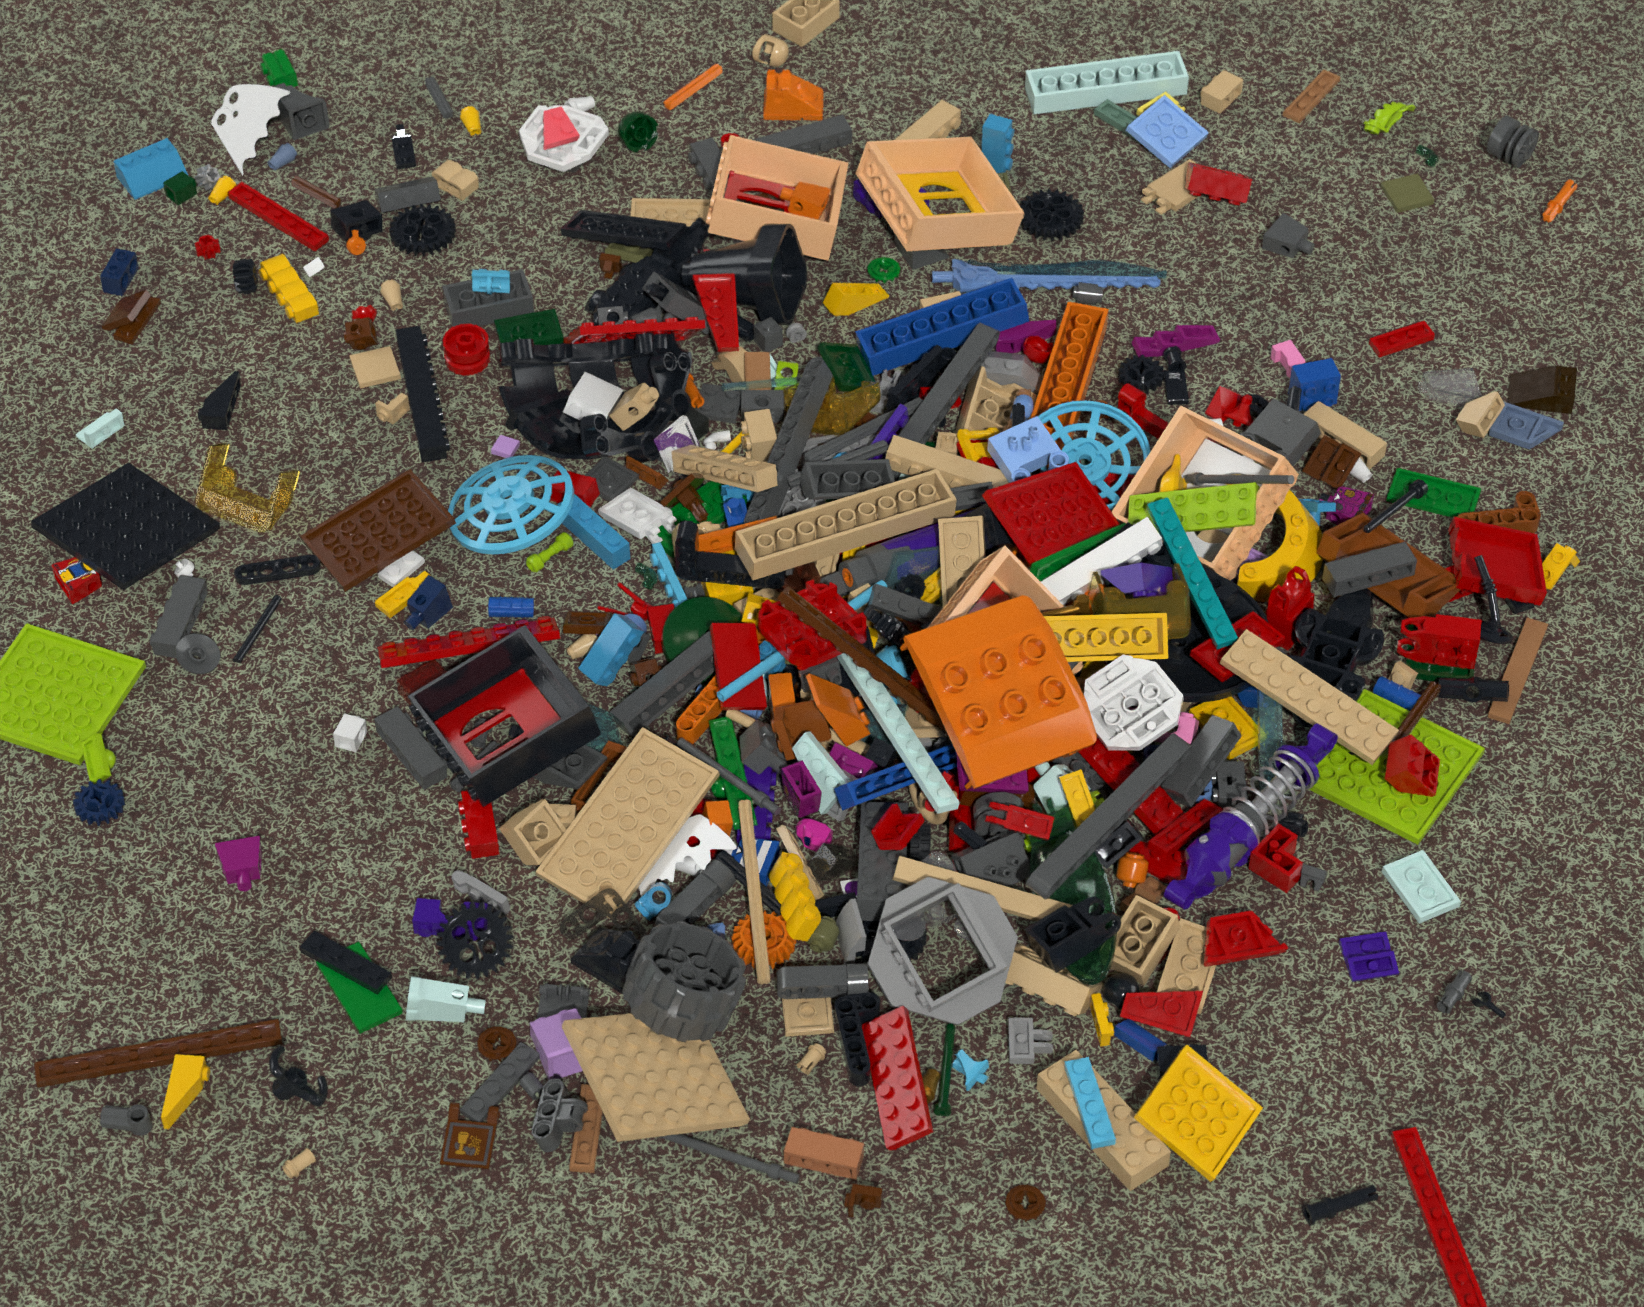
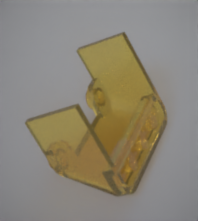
M229 444L209 445L195 497L197 507L202 511L257 532L270 531L291 505L300 471L280 472L276 488L272 492L270 500L235 487L236 472L231 467L224 465Z
M1179 563L1174 564L1172 572L1173 581L1167 585V595L1126 599L1124 593L1118 588H1104L1098 572H1093L1088 596L1094 615L1167 613L1168 639L1188 636L1191 628L1190 595L1188 584Z

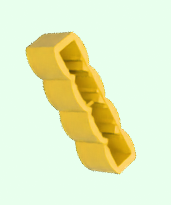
M284 254L260 262L261 269H259V275L261 279L267 281L268 288L272 294H276L279 305H284L289 319L293 318L298 323L319 315L318 304L315 298L308 291L306 285L299 278Z
M782 852L769 872V879L775 887V897L781 904L780 911L787 922L786 929L792 939L807 942L821 922V914L815 906V897L809 889V880L803 872L804 867L800 857L794 853Z

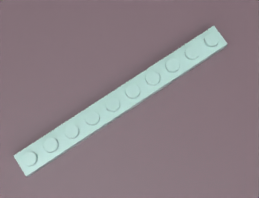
M846 653L838 655L837 659L936 813L939 814L958 809L959 800L883 683L876 681L865 668L857 666Z

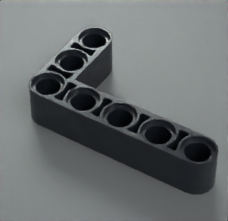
M682 521L679 523L675 541L676 575L679 578L690 581L780 589L784 586L787 570L752 580L739 555L699 551L697 524L692 521Z

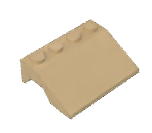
M981 366L969 382L955 433H958L959 429L973 431L987 430L989 427H996L999 433H1001L1010 419L1016 392L1025 388L1015 383L1000 385L988 379L985 367ZM1031 392V398L1033 400L1034 405L1036 394Z

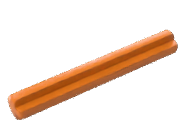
M719 64L711 66L664 101V107L668 110L674 109L722 74V66H719Z

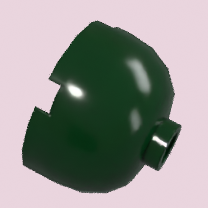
M641 111L626 114L618 126L619 139L626 148L633 152H638L641 149L646 151L654 145L658 138V123L652 116Z

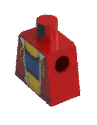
M75 557L51 565L54 578L72 604L102 587L100 574Z

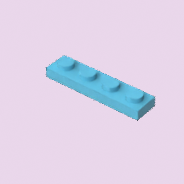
M661 542L652 544V554H650L652 566L658 567V578L660 582H665L666 595L668 598L672 597V604L676 608L688 599Z
M1089 1057L1065 1061L1064 1068L1091 1149L1115 1145L1116 1138Z

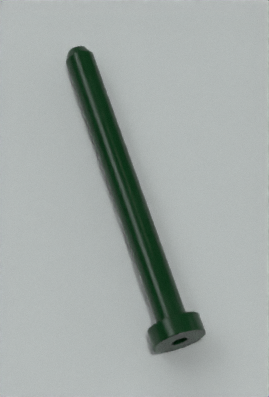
M951 1023L946 1025L939 1102L934 1106V1114L936 1116H950L952 1109L948 1101L955 1025Z

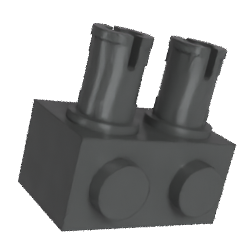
M757 719L739 737L742 763L760 775L769 766L782 775L781 768L791 765L786 762L784 752L780 753L771 725L764 724Z

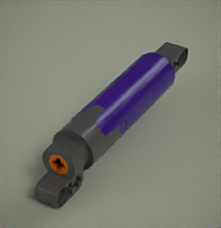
M970 510V511H967V512H965V513L956 515V516L953 517V518L963 517L964 515H966L967 513H969V512H971V511H973V510ZM938 522L858 551L854 558L840 563L838 572L821 578L820 584L829 585L830 582L837 585V593L844 597L867 583L873 586L878 581L883 580L889 585L900 581L901 576L907 577L909 573L915 575L940 566Z

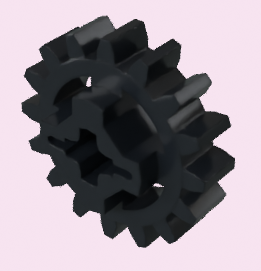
M1133 355L1132 360L1126 358L1125 363L1121 362L1118 370L1119 383H1123V386L1129 383L1149 394L1150 389L1156 391L1157 386H1162V381L1164 380L1163 366H1159V361L1153 362V357L1145 359L1144 355L1141 358Z

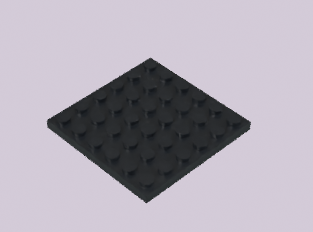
M128 462L33 519L31 527L110 582L125 590L211 536L220 528V523Z

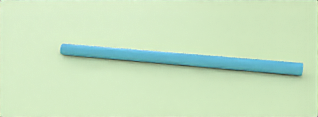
M880 580L877 583H875L887 587V584L883 580ZM872 586L848 602L855 611L869 602ZM776 651L718 691V699L722 702L726 701L784 661L785 658L779 651Z

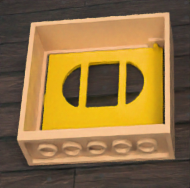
M972 137L867 141L856 175L906 251L1001 246L1013 243L1024 212ZM927 185H940L954 191L920 193L919 189ZM962 198L972 213L934 215L924 200Z

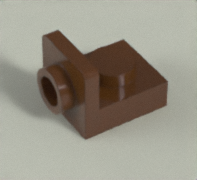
M852 1184L851 1193H846L844 1208H848V1217H854L856 1205H860L868 1210L875 1207L881 1208L883 1188Z

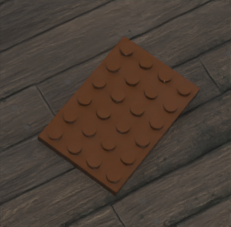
M409 469L302 534L300 538L310 552L320 560L321 565L346 592L452 527L456 522L448 510L413 471Z

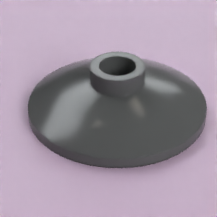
M198 633L188 634L177 643L175 649L176 659L186 671L194 674H206L217 667L220 661V650L217 644L208 636Z

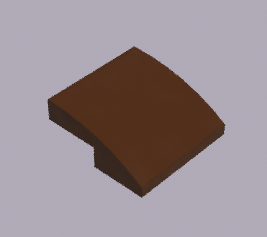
M1324 435L1302 473L1338 490L1345 483L1361 453L1344 443L1340 444Z

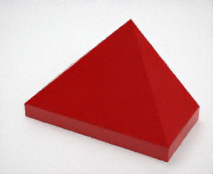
M1219 386L1205 414L1213 419L1221 418L1223 423L1228 419V417L1223 416L1225 410L1237 407L1242 402L1243 396L1232 389Z

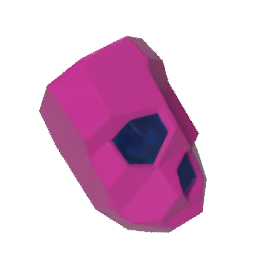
M804 818L796 825L798 839L803 842L804 847L819 854H825L832 842L833 830L826 824L813 819Z

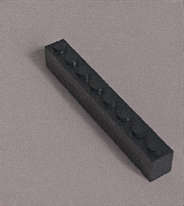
M420 326L395 329L421 462L447 459L446 451H450L448 438H444L447 432L445 423H441V420H444L442 408L437 407L440 405L439 393H434L437 390L436 379L431 378L434 375L433 364L428 363V361H431L429 348L425 349V346H428L426 333L422 334Z

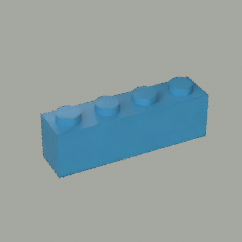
M574 494L571 510L562 524L613 570L630 560L629 542Z

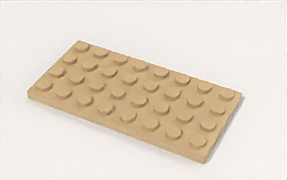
M642 727L535 871L536 875L614 921L720 776L719 771Z

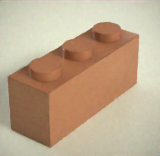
M791 1127L784 1149V1164L857 1180L864 1157V1143L855 1139L835 1137L829 1133L813 1132L806 1128Z

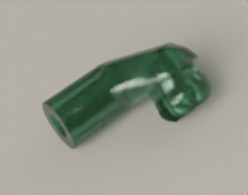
M1421 144L1417 147L1416 154L1427 158L1425 161L1426 165L1432 168L1435 167L1439 161L1437 154L1432 149Z
M642 563L637 564L635 572L645 578L642 586L652 590L654 584L658 582L657 573Z

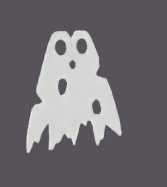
M700 814L689 817L640 884L641 897L655 884L657 879H668L670 882H673L676 862H684L685 856L692 857L700 869L705 870L706 865L711 861V849L735 850L737 848L735 843L716 824L712 822V825H710L709 819ZM691 836H696L700 840V844L696 847H689L687 844L688 839Z

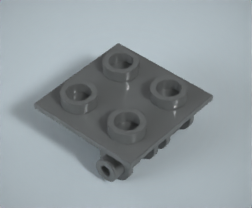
M548 983L540 985L539 993L541 996L537 1019L550 1017L562 1010L575 1008L581 1018H586L590 995L589 988H584V985H581V987H570V984H567L566 987H563V984H559V986Z

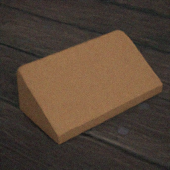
M744 352L745 390H771L770 353Z

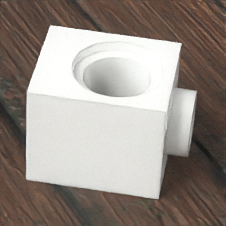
M344 714L333 733L335 747L357 752L367 734L366 720L359 716Z

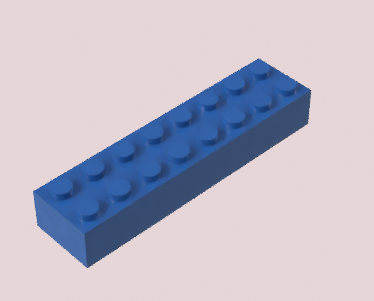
M1009 278L855 331L859 350L874 376L883 373L885 369L888 371L920 360L926 352L929 353L936 345L941 346L942 349L963 345L980 322L1001 332L1029 322L1027 303L1013 278Z

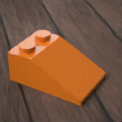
M809 673L806 675L816 706L846 747L871 734L868 728L870 720L866 713L862 712V709L865 707L859 696L854 697L849 689Z

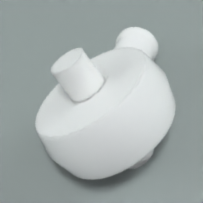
M182 559L181 562L178 561L176 563L177 568L174 573L178 578L180 575L193 576L194 564L191 561Z

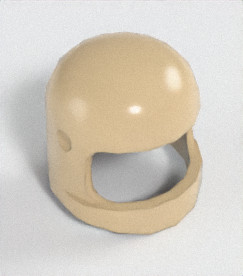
M764 34L755 44L752 57L756 62L779 67L787 60L789 48L783 40ZM765 41H767L764 52L771 54L770 64L759 59L760 49Z

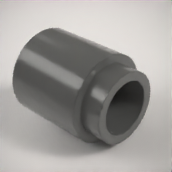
M1078 282V286L1073 287L1072 298L1076 299V303L1096 305V303L1102 302L1103 287H1099L1098 284Z

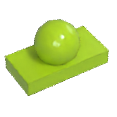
M94 733L82 741L81 746L89 780L93 784H97L98 779H101V782L111 776L110 770L116 763V756L111 750L104 747L102 735Z

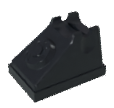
M599 928L571 958V964L623 994L622 989L626 982V973L641 938L638 940L634 933L629 930L624 932Z

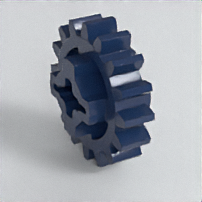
M98 779L97 784L89 781V787L81 786V792L75 793L76 799L73 800L75 814L80 817V821L87 819L88 825H91L93 821H96L97 826L101 825V821L109 824L111 817L117 819V812H123L122 806L125 805L123 791L118 788V784L111 786L110 780H107L105 784H102L101 779Z

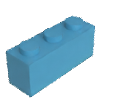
M989 114L982 128V152L996 173H1005L1006 170L1010 171L1013 164V159H1011L1014 144H1011L1014 136L1012 120Z
M614 613L578 669L595 684L608 686L615 680L617 672L626 663L633 648L640 642L644 631L627 616Z

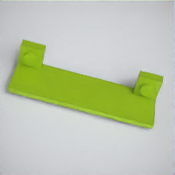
M1256 482L1130 495L1128 522L1135 525L1148 517L1156 528L1147 510V504L1168 497L1185 532L1253 526L1256 520V495L1260 487Z

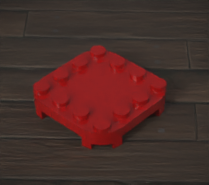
M814 580L806 582V589L797 592L861 644L866 642L865 614L863 612L858 614L837 593V585L832 582L829 585L814 584ZM767 599L762 603V608L758 613V629L787 661L796 665L797 669L806 670L809 667L819 665L843 654L835 648V644L830 640L820 637L815 628L804 624L796 613L785 609L780 601L772 604Z

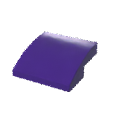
M1386 931L1339 939V946L1352 982L1399 975L1394 951H1391Z

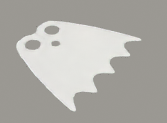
M235 85L228 90L224 97L223 106L213 116L211 124L242 175L244 161L256 156V141L268 135L266 124L270 118L280 115L278 101L283 96L289 95V91L265 85ZM237 92V101L234 104H230L229 98L231 94ZM238 111V115L233 117V113ZM221 114H225L226 120L224 124L219 126L217 119Z

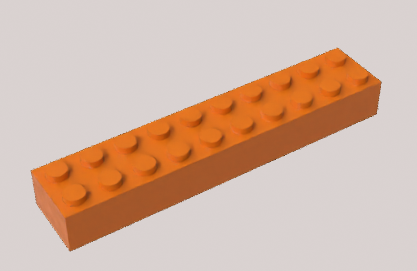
M1068 301L1030 419L1041 415L1059 404L1071 401H1085L1106 333L1109 309ZM1081 411L1065 413L1057 417L1063 427L1078 423ZM1050 421L1043 424L1050 435L1055 432ZM1075 431L1068 433L1071 439H1073ZM1058 438L1055 441L1060 450H1062L1065 446L1062 440Z

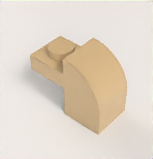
M739 346V351L719 353L717 359L711 362L716 370L726 369L734 384L745 383L744 352L747 351Z

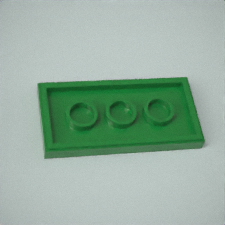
M1401 468L1396 469L1387 496V502L1394 503L1408 492L1409 485L1412 482L1420 479L1428 486L1427 494L1419 499L1413 498L1404 506L1452 518L1458 517L1462 513L1475 512L1482 488Z
M360 942L346 947L371 961ZM316 961L318 969L359 1034L403 1014L401 1006L387 985L377 995Z

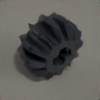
M252 259L236 260L232 271L236 291L239 294L256 292L258 279L254 261Z

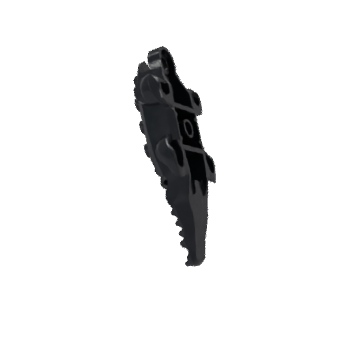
M697 218L690 227L687 226V232L670 249L661 251L655 248L650 257L646 256L637 263L632 262L624 265L619 272L618 278L606 291L596 290L586 303L585 311L593 315L594 321L592 322L594 326H599L597 308L623 306V311H628V320L629 316L636 315L650 307L655 309L658 303L642 289L653 272L693 293L690 287L683 285L682 267L685 262L691 261L694 254L700 253L704 242L710 235L708 233L709 224H706L702 218ZM610 314L607 320L617 323L619 316L617 314Z
M1367 588L1342 595L1331 604L1326 614L1319 613L1312 608L1304 611L1297 619L1295 625L1297 641L1304 649L1300 656L1285 654L1356 702L1359 700L1366 683L1365 678L1355 674L1356 668L1368 665L1374 661L1380 654L1384 644L1383 630L1372 628V600L1374 593ZM1292 712L1300 725L1303 727L1313 726Z

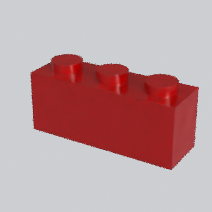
M461 791L462 801H458L459 814L465 816V819H461L462 832L468 834V837L464 838L466 852H471L472 859L500 855L492 804L489 803L482 807L478 800L473 801L467 791Z

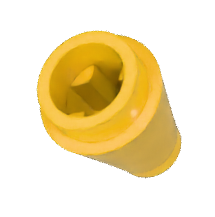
M473 106L462 109L460 119L470 135L481 134L479 111Z
M226 175L219 178L208 197L209 201L216 205L221 203L228 197L227 192L236 186L235 181Z

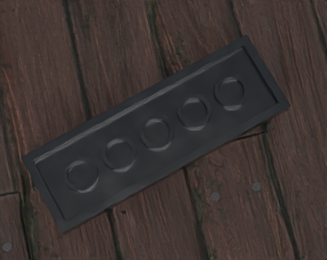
M580 210L560 229L562 236H568L573 239L583 238L589 241L598 240L605 241L606 243H620L625 246L634 245L641 246V248H656L665 251L670 249L687 232L686 223Z

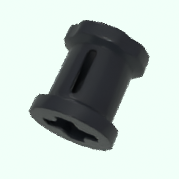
M1169 347L1163 352V357L1168 362V371L1186 369V362L1181 357L1182 352L1179 347Z

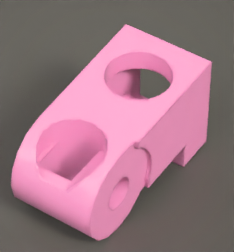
M1291 340L1272 346L1270 358L1274 363L1280 361L1286 369V375L1289 378L1292 366L1306 363Z

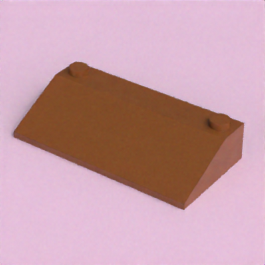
M1361 513L1325 531L1316 553L1323 557L1325 561L1331 562L1405 541L1382 525H1379L1370 533H1365L1363 528L1372 518ZM1407 543L1417 559L1415 574L1367 589L1409 618L1433 617L1461 589L1456 588V579L1452 573Z

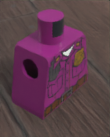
M1339 487L1334 496L1322 493L1319 500L1336 503V512H1327L1326 519L1339 525L1361 513L1368 515L1373 505L1374 494L1347 487Z
M803 760L781 768L784 794L796 816L801 818L817 812L820 809L822 792Z

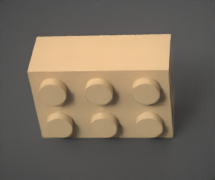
M788 0L772 13L773 31L803 47L839 19V0Z
M1136 895L1121 918L1119 931L1108 939L1100 952L1103 965L1119 973L1130 974L1135 977L1138 983L1145 986L1181 927L1178 916Z

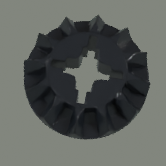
M909 573L907 577L901 576L900 583H895L896 589H894L903 594L921 599L925 590V583L919 575ZM911 588L912 592H905V589Z

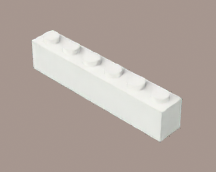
M1146 517L1044 579L1041 583L1065 607L1072 600L1074 602L1077 596L1091 589L1096 590L1103 585L1107 579L1101 575V570L1140 563L1141 558L1146 555L1157 553L1161 546H1163L1162 537L1149 518Z

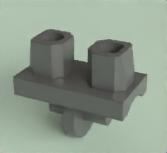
M836 657L819 665L809 667L806 670L798 671L801 679V689L804 693L807 691L811 692L806 675L809 673L837 685L842 683L839 661Z

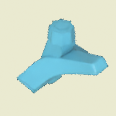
M962 1049L956 1053L957 1059L952 1063V1067L966 1076L965 1086L966 1091H969L976 1082L984 1084L987 1081L988 1076L984 1075V1072L989 1068L988 1060L976 1062Z

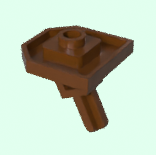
M691 473L685 479H680L674 484V490L660 503L664 507H674L681 502L684 507L691 510L698 522L706 521L708 513L702 505L704 501L696 491L705 478L700 473Z

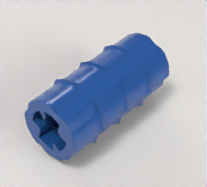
M512 596L489 597V617L533 618L534 598H514Z
M1383 676L1377 680L1373 689L1374 694L1409 711L1421 697L1420 694L1413 690H1409Z

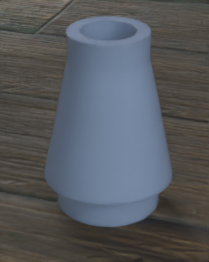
M289 143L282 144L267 164L276 171L278 168L294 161L297 152Z

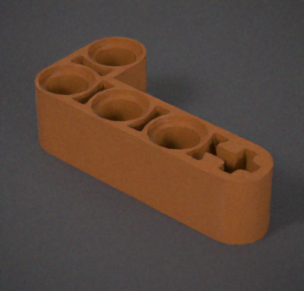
M1520 491L1515 497L1513 508L1462 513L1458 517L1535 533L1538 530L1541 514L1534 494L1529 491Z

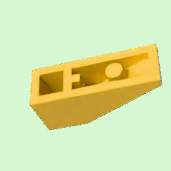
M832 283L823 304L828 308L829 313L834 316L850 315L888 298L889 295L876 283Z
M175 1054L161 1114L164 1129H169L202 1091L204 1081H209L210 1067L206 1065L204 1056Z

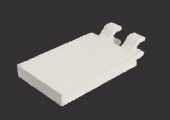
M631 487L598 509L599 515L605 520L639 539L646 536L652 544L663 541L657 535L660 532L659 526L663 525L670 534H672L671 532L676 527L673 523L677 519L673 516L671 509L664 507L662 504Z

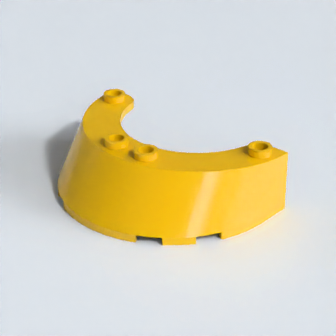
M1290 489L1285 496L1284 502L1275 511V513L1283 517L1285 523V538L1282 545L1274 554L1266 559L1243 564L1238 573L1237 585L1257 602L1269 601L1272 589L1278 584L1281 587L1283 586L1287 573L1294 566L1304 569L1311 583L1318 575L1323 562V557L1316 553L1322 538L1321 530L1311 513ZM1295 573L1296 578L1302 579L1298 573Z

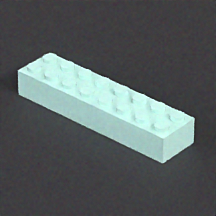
M1174 51L1026 70L1025 90L1033 114L1095 107L1107 99L1115 104L1154 99L1165 91L1171 96L1187 95L1189 76L1180 52Z

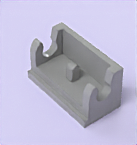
M887 369L883 371L882 380L879 383L875 396L872 398L869 411L885 414L884 408L888 400L886 397L887 392L892 386L895 387L901 378V371L895 370L894 378L888 377Z

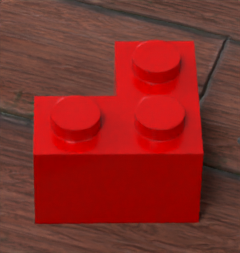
M1278 823L1258 846L1251 851L1248 869L1283 892L1288 893L1301 879L1303 862L1293 856L1296 850L1298 835Z

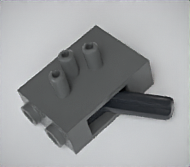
M960 821L955 825L954 833L971 846L952 855L958 873L1007 887L1031 876L1032 862L1024 851L1023 846H1025V843L1020 833L1007 830L984 840L964 822Z

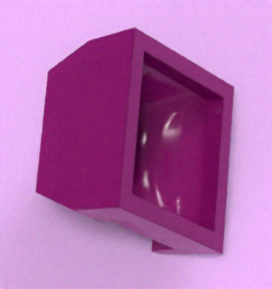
M836 742L829 754L841 769H844L858 779L881 771L873 761Z

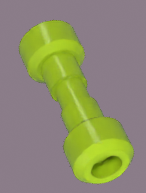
M566 532L559 534L555 542L548 549L543 550L539 554L533 553L526 558L528 569L535 573L543 569L544 563L554 554L556 555L560 551H567L573 547V538Z

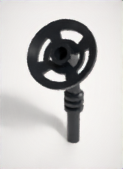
M1483 555L1474 557L1482 579L1481 585L1484 586L1483 590H1486L1484 594L1488 596L1491 615L1488 621H1481L1482 630L1480 638L1497 644H1509L1512 642L1513 636L1501 626L1496 595L1498 590L1494 588L1496 586L1495 583H1492L1494 579H1491Z

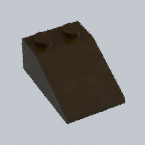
M1555 365L1511 374L1508 403L1526 409L1572 414L1577 368Z

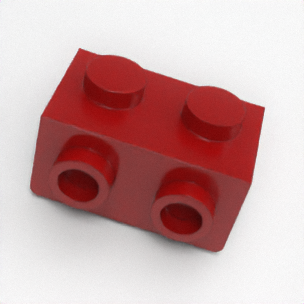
M892 804L871 832L880 850L899 851L907 846V843L918 832V829L925 820L921 813L902 814L898 804Z

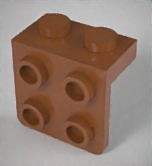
M814 700L775 708L771 726L773 732L778 734V748L780 753L784 752L786 761L795 759V753L792 748L805 732L811 731L819 742L831 739L832 734L828 721L820 712Z

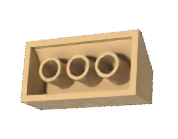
M1021 943L1015 946L1005 982L1010 985L1015 983L1021 986V990L1027 994H1037L1043 997L1042 1000L1047 1004L1053 1006L1058 1004L1064 1007L1066 1013L1073 1016L1086 1013L1090 1007L1091 994L1099 993L1104 983L1069 966L1055 973L1033 949Z

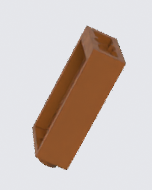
M608 740L601 751L603 755L607 756V760L576 791L571 799V805H576L577 815L586 804L585 801L609 763H616L627 749L626 746Z

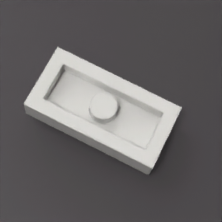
M411 551L385 567L378 573V577L394 587L424 564L425 560L419 554Z

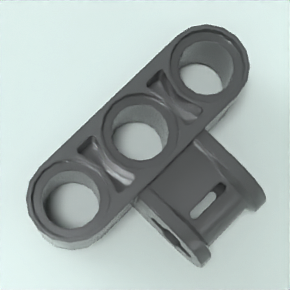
M551 1079L545 1083L532 1126L533 1137L540 1149L547 1153L559 1147L563 1132H579L583 1129V1116L588 1111L587 1103L579 1099H572L563 1081L560 1079Z

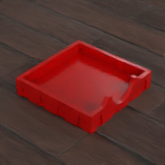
M1454 517L1448 532L1450 535L1456 588L1481 594L1486 592V590H1483L1484 586L1481 585L1482 579L1474 557L1483 555L1491 579H1494V582H1492L1496 585L1494 588L1498 590L1496 591L1497 597L1541 606L1547 590L1538 534Z

